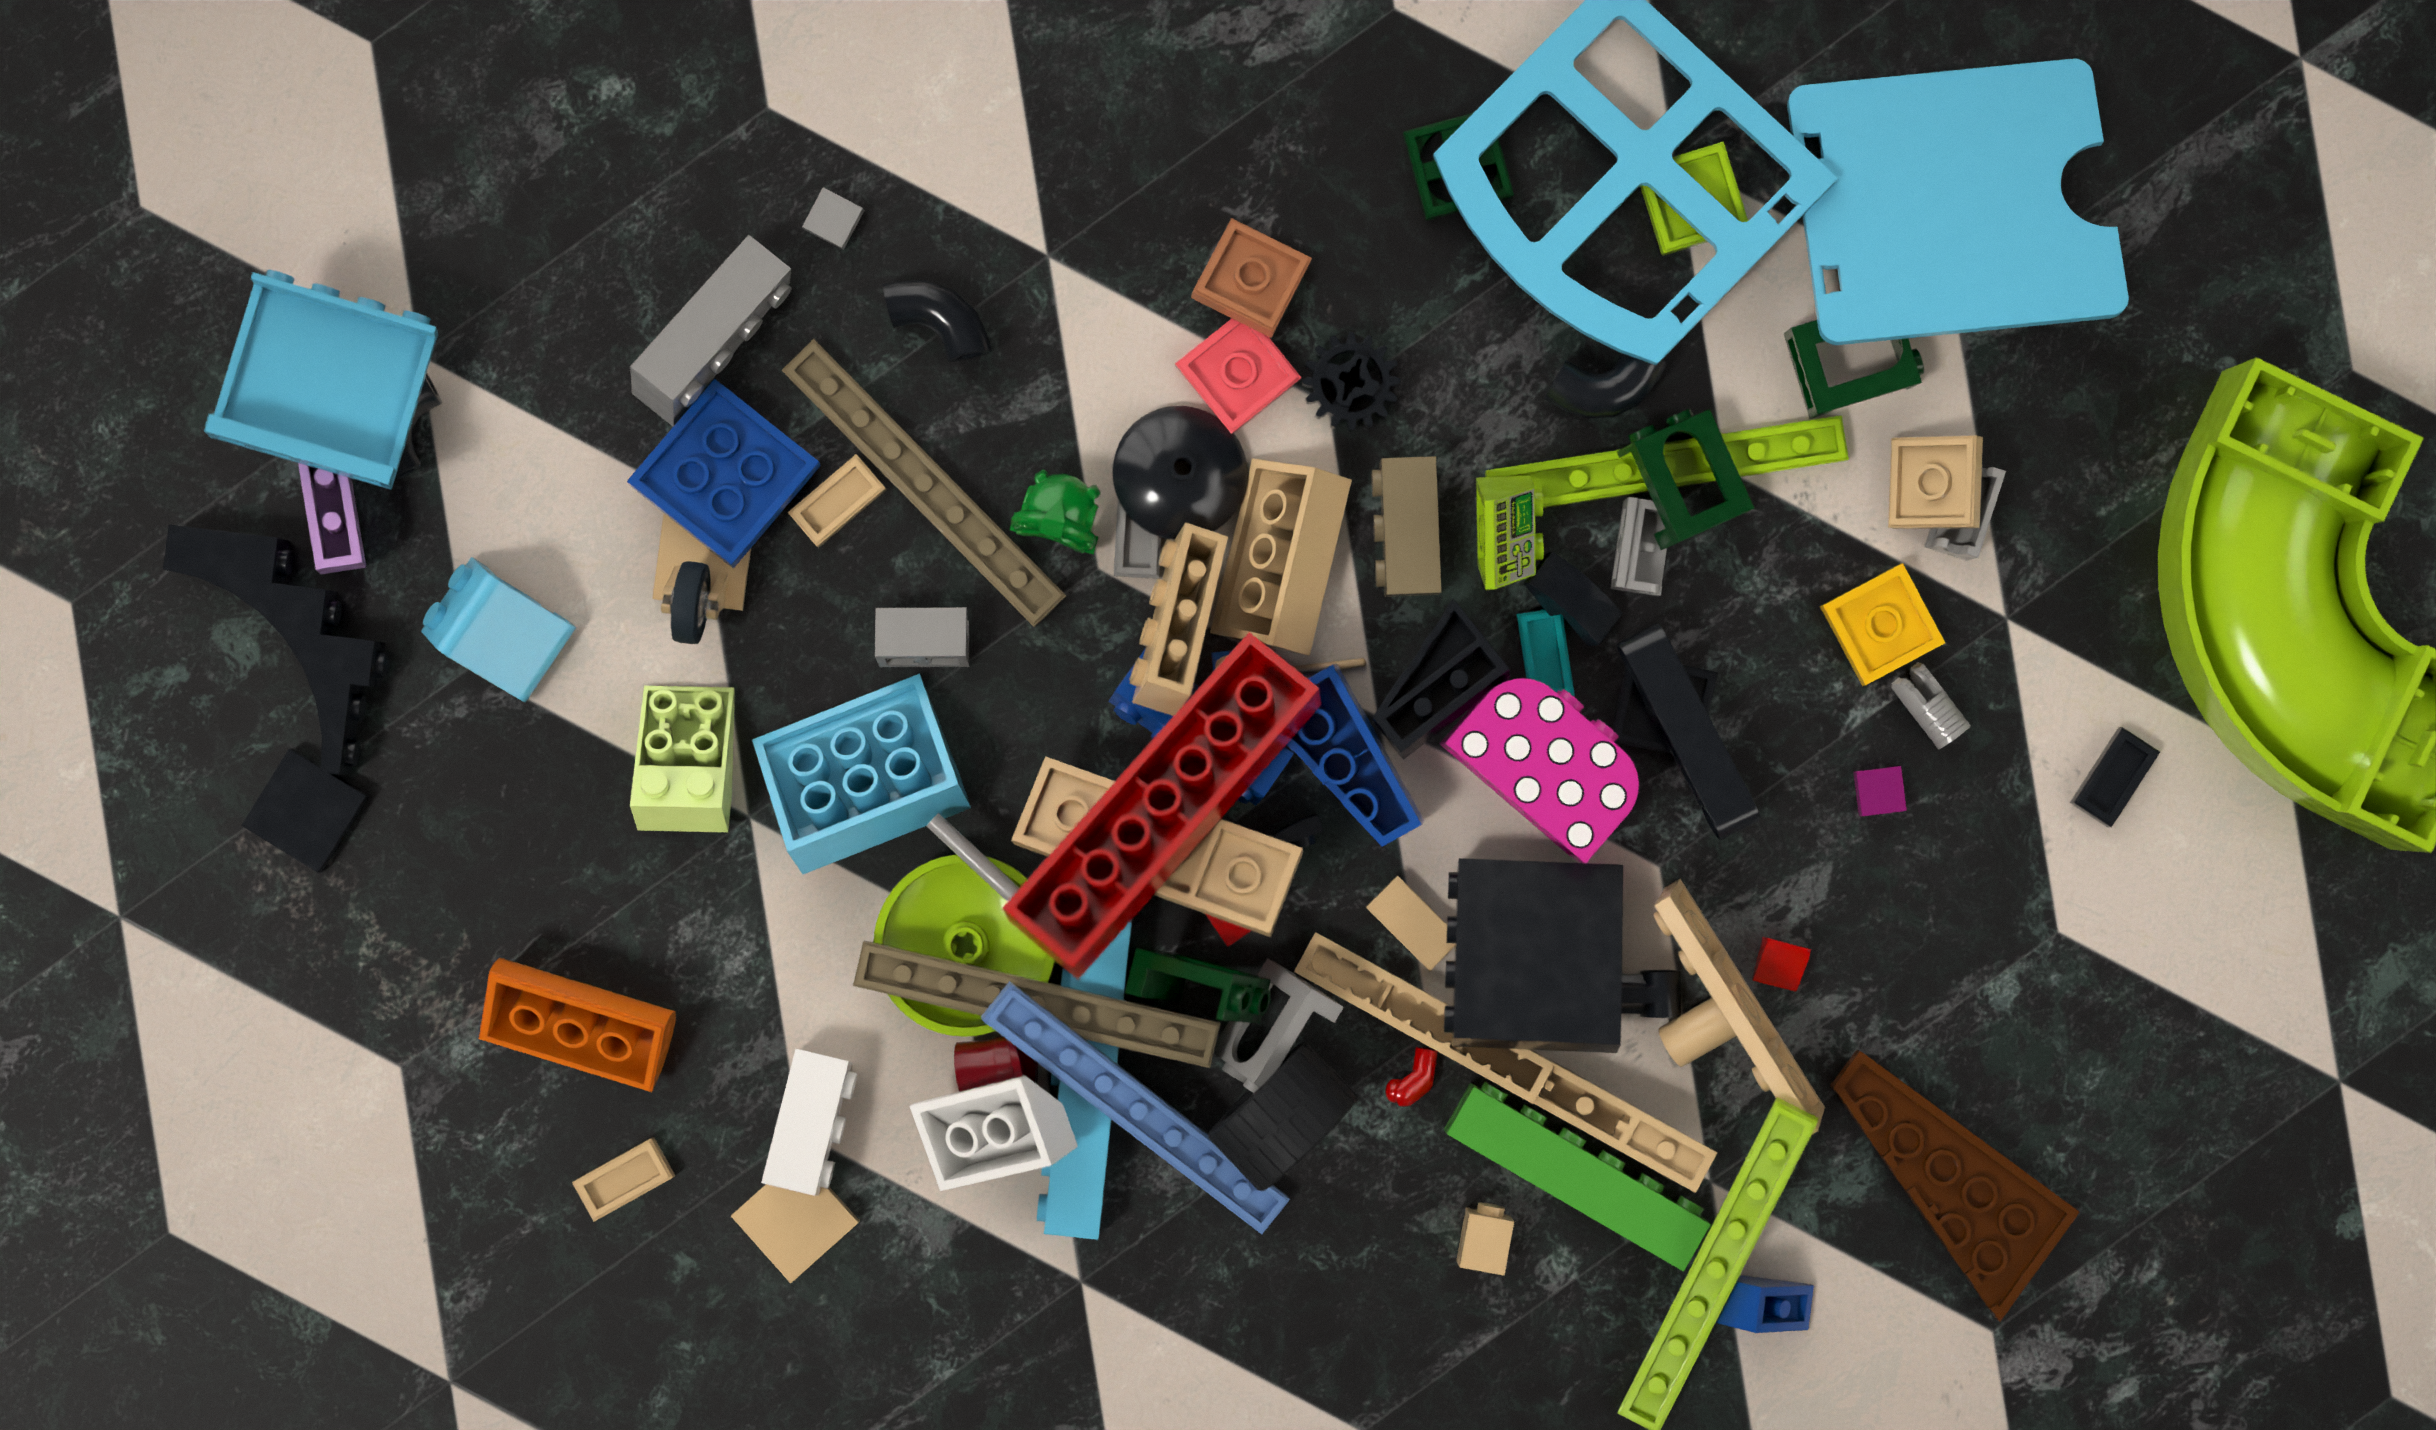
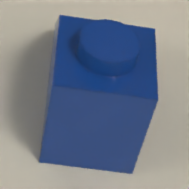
M1739 1276L1715 1323L1753 1333L1809 1330L1814 1285Z

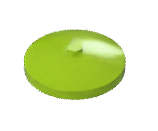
M957 854L931 860L907 874L886 898L876 921L874 943L1043 982L1049 981L1055 962L1052 957L1009 922L1002 909L1007 901ZM987 857L1019 888L1028 880L1026 876L1014 867L1000 860ZM888 994L892 1002L908 1018L934 1032L950 1036L967 1037L996 1031L981 1019V1015Z

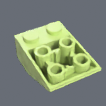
M644 686L630 808L637 830L728 832L733 782L734 688Z

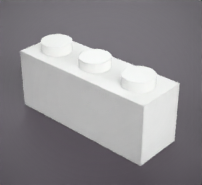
M795 1049L761 1183L813 1196H819L821 1187L829 1188L835 1162L828 1161L832 1143L840 1144L846 1123V1117L839 1116L843 1098L851 1100L857 1080V1073L850 1071L852 1062Z

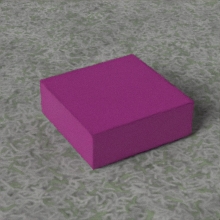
M1901 766L1853 772L1859 816L1907 811Z

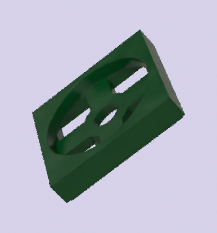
M1473 113L1403 132L1426 221L1459 212L1454 202H1445L1429 191L1427 182L1441 179L1442 176L1435 160L1422 164L1420 159L1421 151L1426 142L1436 133H1441L1444 143ZM1498 138L1480 156L1479 163L1481 167L1496 165V176L1491 186L1500 201L1513 198L1514 194Z

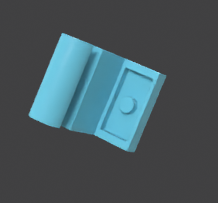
M471 557L466 565H460L452 574L448 583L450 589L440 603L435 602L429 608L423 619L424 627L421 632L438 651L517 699L526 702L576 629V626L556 612L548 611L538 601L497 577L486 565Z

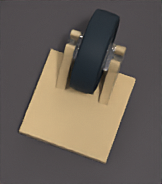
M663 513L652 599L662 600L661 613L671 614V633L674 641L685 644H698L702 638L707 619L717 620L719 612L723 608L743 611L751 549L733 569Z

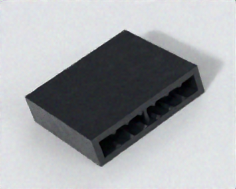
M1459 858L1457 872L1448 873V899H1456V916H1447L1446 943L1455 944L1454 961H1446L1445 988H1454L1453 1006L1445 1005L1444 1033H1452V1046L1617 1053L1621 1046L1623 865Z

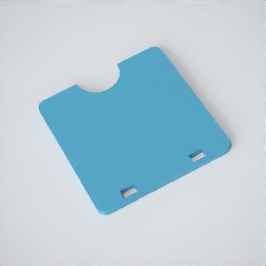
M2065 59L1799 86L1790 94L1787 109L1791 134L1804 146V137H1819L1821 158L1819 160L1838 177L1837 181L1803 215L1818 330L1822 339L1827 343L1846 345L2110 319L2119 316L2127 307L2129 296L2118 227L2099 226L2080 218L2067 205L2061 191V176L2066 163L2079 152L2091 147L2101 146L2104 142L2093 72L2086 62L2080 59ZM1823 269H1837L1840 291L1826 294Z

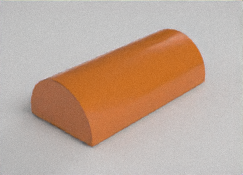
M498 958L489 971L479 1039L652 1092L669 1050L675 1027L676 1012L504 958Z

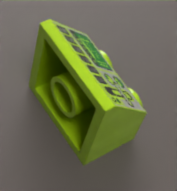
M1530 475L1476 478L1477 566L1485 590L1497 589L1536 575V560H1543L1544 557L1542 533H1535V517L1543 516L1542 489H1535Z

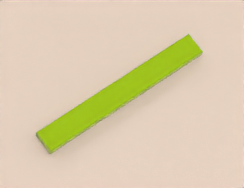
M1842 415L1721 434L1740 477L1849 460ZM1695 438L1664 443L1663 453L1665 461L1677 487L1716 481L1702 448ZM1619 450L1485 471V477L1530 475L1535 489H1542L1543 508L1649 492L1632 454L1629 453L1619 458L1617 454Z
M1776 1097L1619 1407L1618 1414L1648 1430H1661L1818 1123V1117Z

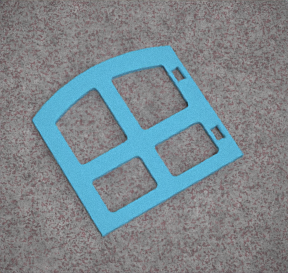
M1585 0L1433 155L1448 193L1467 226L1490 257L1523 291L1551 314L1580 333L1620 353L1653 365H1657L1838 179L1830 169L1646 0ZM1615 20L1625 21L1686 77L1691 85L1687 92L1648 130L1638 128L1583 77L1573 65V62ZM1547 94L1553 97L1616 156L1617 162L1540 241L1531 242L1510 217L1494 192L1479 163V158L1541 95ZM1713 111H1722L1789 173V180L1747 222H1741L1736 219L1672 158L1673 151ZM1640 186H1648L1709 242L1716 252L1715 256L1652 319L1644 318L1611 303L1588 290L1562 271L1563 263ZM1785 196L1796 206L1778 224L1768 212ZM1689 295L1700 305L1680 323L1679 319L1671 311Z

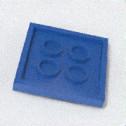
M714 379L630 476L627 483L734 569L821 465L817 459Z

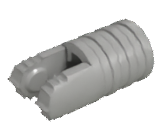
M1917 662L1911 667L1909 675L1913 683L1916 684V688L1907 678H1897L1891 683L1892 690L1938 750L1970 728L1969 722L1924 664Z

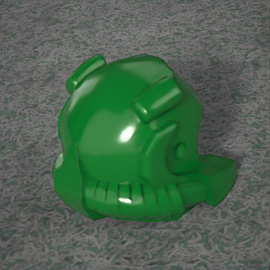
M1046 470L1037 472L1034 476L1035 485L1028 487L1022 509L1019 512H1014L1009 530L1017 532L1021 536L1050 539L1070 547L1076 552H1086L1094 555L1098 536L1092 533V527L1099 508L1094 500L1101 495L1098 486L1091 485L1088 487L1077 477L1067 474L1048 475Z

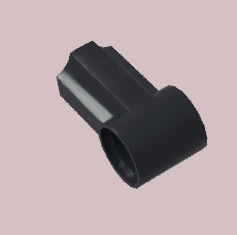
M1642 970L1640 974H1622L1621 1014H1640L1641 1017L1648 1018L1679 1017L1681 1015V971Z

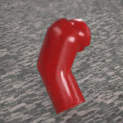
M1416 1047L1412 1072L1402 1080L1391 1079L1387 1083L1385 1089L1387 1099L1392 1103L1405 1107L1411 1106L1428 1093L1433 1086L1438 1051L1432 1048Z

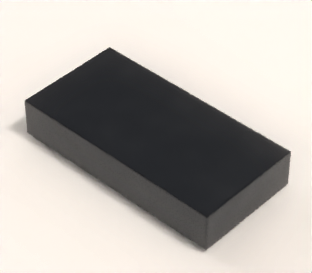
M2118 727L2070 803L2106 827H2112L2160 751L2123 727Z

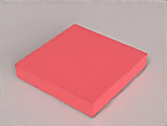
M1232 318L1175 363L1178 370L1231 434L1239 430L1302 378L1268 336Z

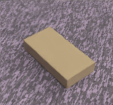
M856 454L793 507L788 514L819 548L887 489Z
M1398 875L1366 906L1429 971L1455 947V944L1446 943L1447 924Z
M652 1137L572 1183L592 1220L595 1222L675 1177V1174L657 1141Z

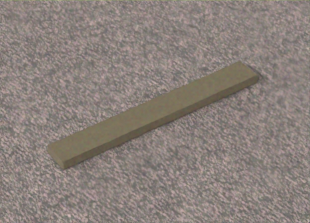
M814 339L782 369L792 382L1033 627H1036L1067 597Z
M863 941L853 983L855 987L982 1016L1010 981L1086 1040L1207 1068L1211 1066L1220 1022Z

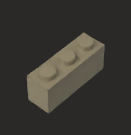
M1436 456L1382 458L1379 462L1380 470H1372L1371 473L1372 496L1381 497V515H1373L1374 542H1382L1383 560H1375L1376 587H1384L1385 597L1439 595L1441 593Z

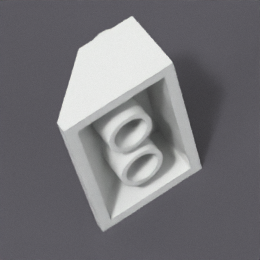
M1026 1076L917 1102L910 1106L940 1191L1052 1166L1078 1147L1063 1104Z

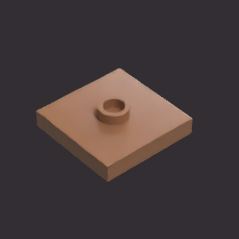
M1231 218L1199 278L1191 298L1272 338L1312 258Z

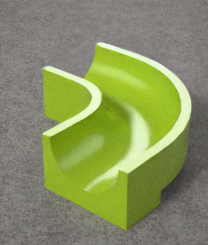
M2254 358L2223 370L2189 439L2172 479L2162 516L2158 547V590L2163 624L2173 659L2185 687L2205 721L2226 748L2253 774L2277 792L2306 809L2391 850L2432 853L2436 844V649L2428 645H2414L2399 635L2385 621L2372 599L2365 571L2366 547L2374 523L2384 522L2424 438L2259 358Z

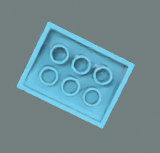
M920 673L752 739L787 852L802 874L925 827L938 813L947 818L971 808L959 771Z

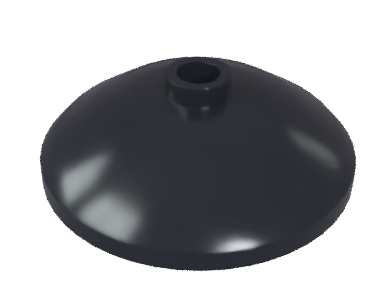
M1189 406L1164 407L1141 417L1122 437L1113 460V486L1120 505L1136 525L1160 538L1174 540L1185 522L1214 532L1233 516L1245 493L1247 462L1238 438L1234 433L1231 434L1218 417L1202 409ZM1177 461H1186L1190 465V473L1187 475L1177 474L1174 470V464Z

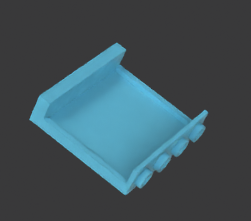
M268 269L265 276L253 272L251 280L254 285L214 415L209 414L204 432L210 438L392 490L437 341V328L429 325L431 320L429 317L416 312L404 310L403 315L398 316L385 312L386 305L369 298L358 297L357 303L339 298L340 291L322 284L313 283L312 288L308 289L294 285L295 278L282 272Z

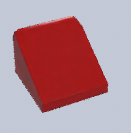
M1763 937L1752 981L1797 992L1812 949Z

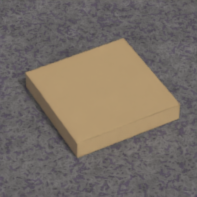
M1975 435L1891 438L1888 528H1980L1983 437Z
M766 1184L731 1215L734 1221L790 1283L797 1279L860 1222L830 1187L828 1189L821 1187L819 1196H813Z

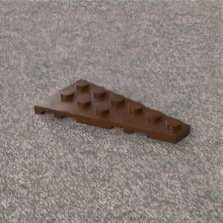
M1856 1050L1830 1086L1992 1315L2000 1322L2080 1212L1863 1052Z

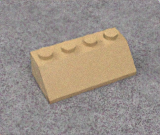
M1252 458L1210 633L1241 641L1250 632L1269 648L1310 656L1352 482L1351 479L1316 467Z

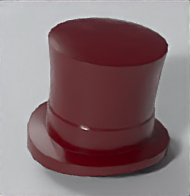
M1003 1036L988 1040L957 1042L955 1044L954 1068L959 1092L1021 1076H1026L1034 1083H1038V1063Z

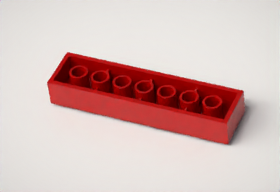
M1248 632L1003 906L1002 909L1009 922L1079 980L1321 706L1320 688Z

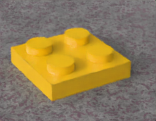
M1903 563L1820 606L1862 686L1945 644Z

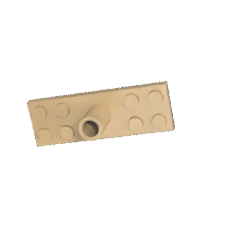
M1045 756L1012 837L1013 844L1048 857L1115 781ZM1220 819L1154 895L1271 937L1302 857L1303 848Z
M1678 879L1664 888L1654 904L1657 909L1654 917L1658 926L1667 937L1670 935L1674 936L1682 949L1678 954L1684 967L1691 975L1698 974L1712 998L1659 1027V1035L1672 1059L1680 1067H1683L1737 1036L1755 1064L1752 1072L1760 1087L1765 1092L1771 1090L1775 1097L1818 1117V1123L1812 1134L1816 1133L1819 1130L1825 1106L1681 879Z

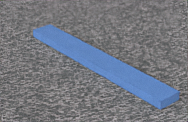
M1009 981L981 1016V1019L1260 1234L1264 1233L1289 1202L1290 1198L1275 1185L1264 1191H1258L1208 1139V1134L1012 982Z

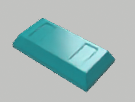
M1546 610L1516 614L1526 679L1544 683L1555 692L1564 689L1575 697L1563 616H1550Z

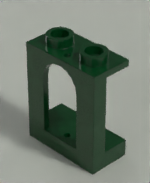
M1817 320L1791 327L1783 333L1809 419L1899 390L1911 389L1922 383L1920 375L1924 374L1923 361L1919 351L1916 348H1911L1908 338L1891 340L1897 363L1893 367L1828 387L1815 345L1825 342L1819 334Z
M1691 408L1666 419L1669 427L1656 432L1653 425L1645 427L1629 435L1628 438L1631 444L1617 451L1619 458L1629 453L1632 454L1664 524L1665 529L1654 534L1661 550L1755 509L1710 409L1695 416ZM1677 432L1688 433L1697 440L1726 501L1692 517L1681 497L1663 453L1664 443L1668 436Z
M1136 948L1125 993L1142 998L1180 1001L1185 980L1189 979L1223 989L1216 1019L1260 1024L1261 1017L1267 1012L1270 1005L1271 993L1268 989L1271 979L1178 953Z

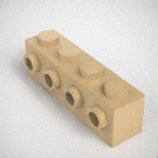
M1185 522L1174 541L1167 539L1159 560V565L1165 567L1163 579L1158 578L1156 580L1149 601L1150 605L1156 606L1153 619L1147 618L1139 642L1141 645L1146 646L1143 659L1137 658L1130 677V684L1136 686L1132 703L1174 716L1190 697L1228 536Z

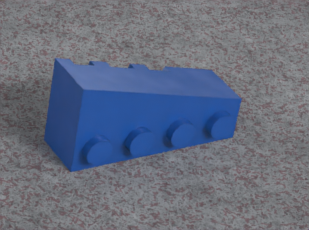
M1333 664L1308 678L1320 688L1321 706L1287 743V746L1312 770V773L1342 802L1341 804L1382 847L1421 826L1425 821L1338 664Z

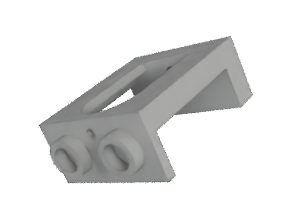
M1268 958L1257 976L1271 979L1268 990L1270 991L1274 984L1291 996L1259 1050L1248 1061L1244 1062L1237 1058V1048L1242 1035L1250 1023L1229 1021L1217 1040L1214 1054L1225 1061L1222 1070L1243 1082V1086L1253 1093L1278 1070L1313 1011L1335 1023L1344 1008L1300 976Z

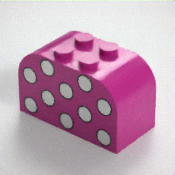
M1526 678L1513 679L1497 684L1488 690L1464 714L1440 742V745L1574 861L1586 864L1630 813L1636 802L1639 780L1634 763L1614 743L1619 736L1601 720H1592L1591 722L1579 713L1584 706L1566 690L1563 689L1562 691L1558 690L1555 692L1544 683Z

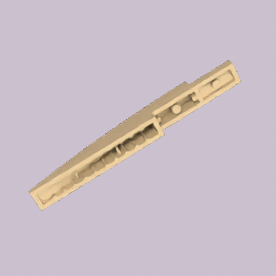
M1317 932L1312 937L1294 971L1327 991L1695 1193L1717 1155L1715 1150L1534 1050L1453 1047L1452 1033H1444L1445 1005H1451Z

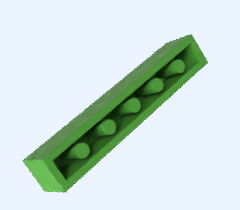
M1484 1081L1481 1088L1472 1083L1469 1084L1444 1128L1447 1135L1683 1272L1685 1271L1711 1225L1701 1216L1704 1211L1703 1207L1680 1195L1677 1202L1662 1194L1665 1185L1641 1172L1638 1179L1622 1171L1626 1164L1624 1161L1603 1149L1599 1156L1584 1149L1583 1146L1587 1140L1571 1130L1563 1127L1560 1133L1553 1131L1544 1125L1547 1120L1546 1116L1525 1104L1520 1111L1505 1103L1508 1094Z

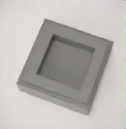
M823 187L802 228L844 250L864 213V209Z

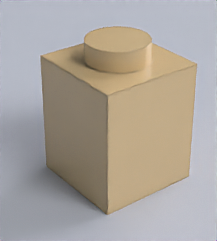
M1481 1202L1478 1203L1477 1209L1466 1207L1456 1259L1460 1268L1505 1276L1514 1220L1510 1215L1504 1214V1207Z

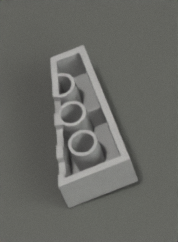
M748 235L630 366L632 394L674 427L716 374L720 373L727 366L744 340L748 341L757 332L763 322L762 317L771 306L776 309L787 298L792 289L789 286L791 268Z

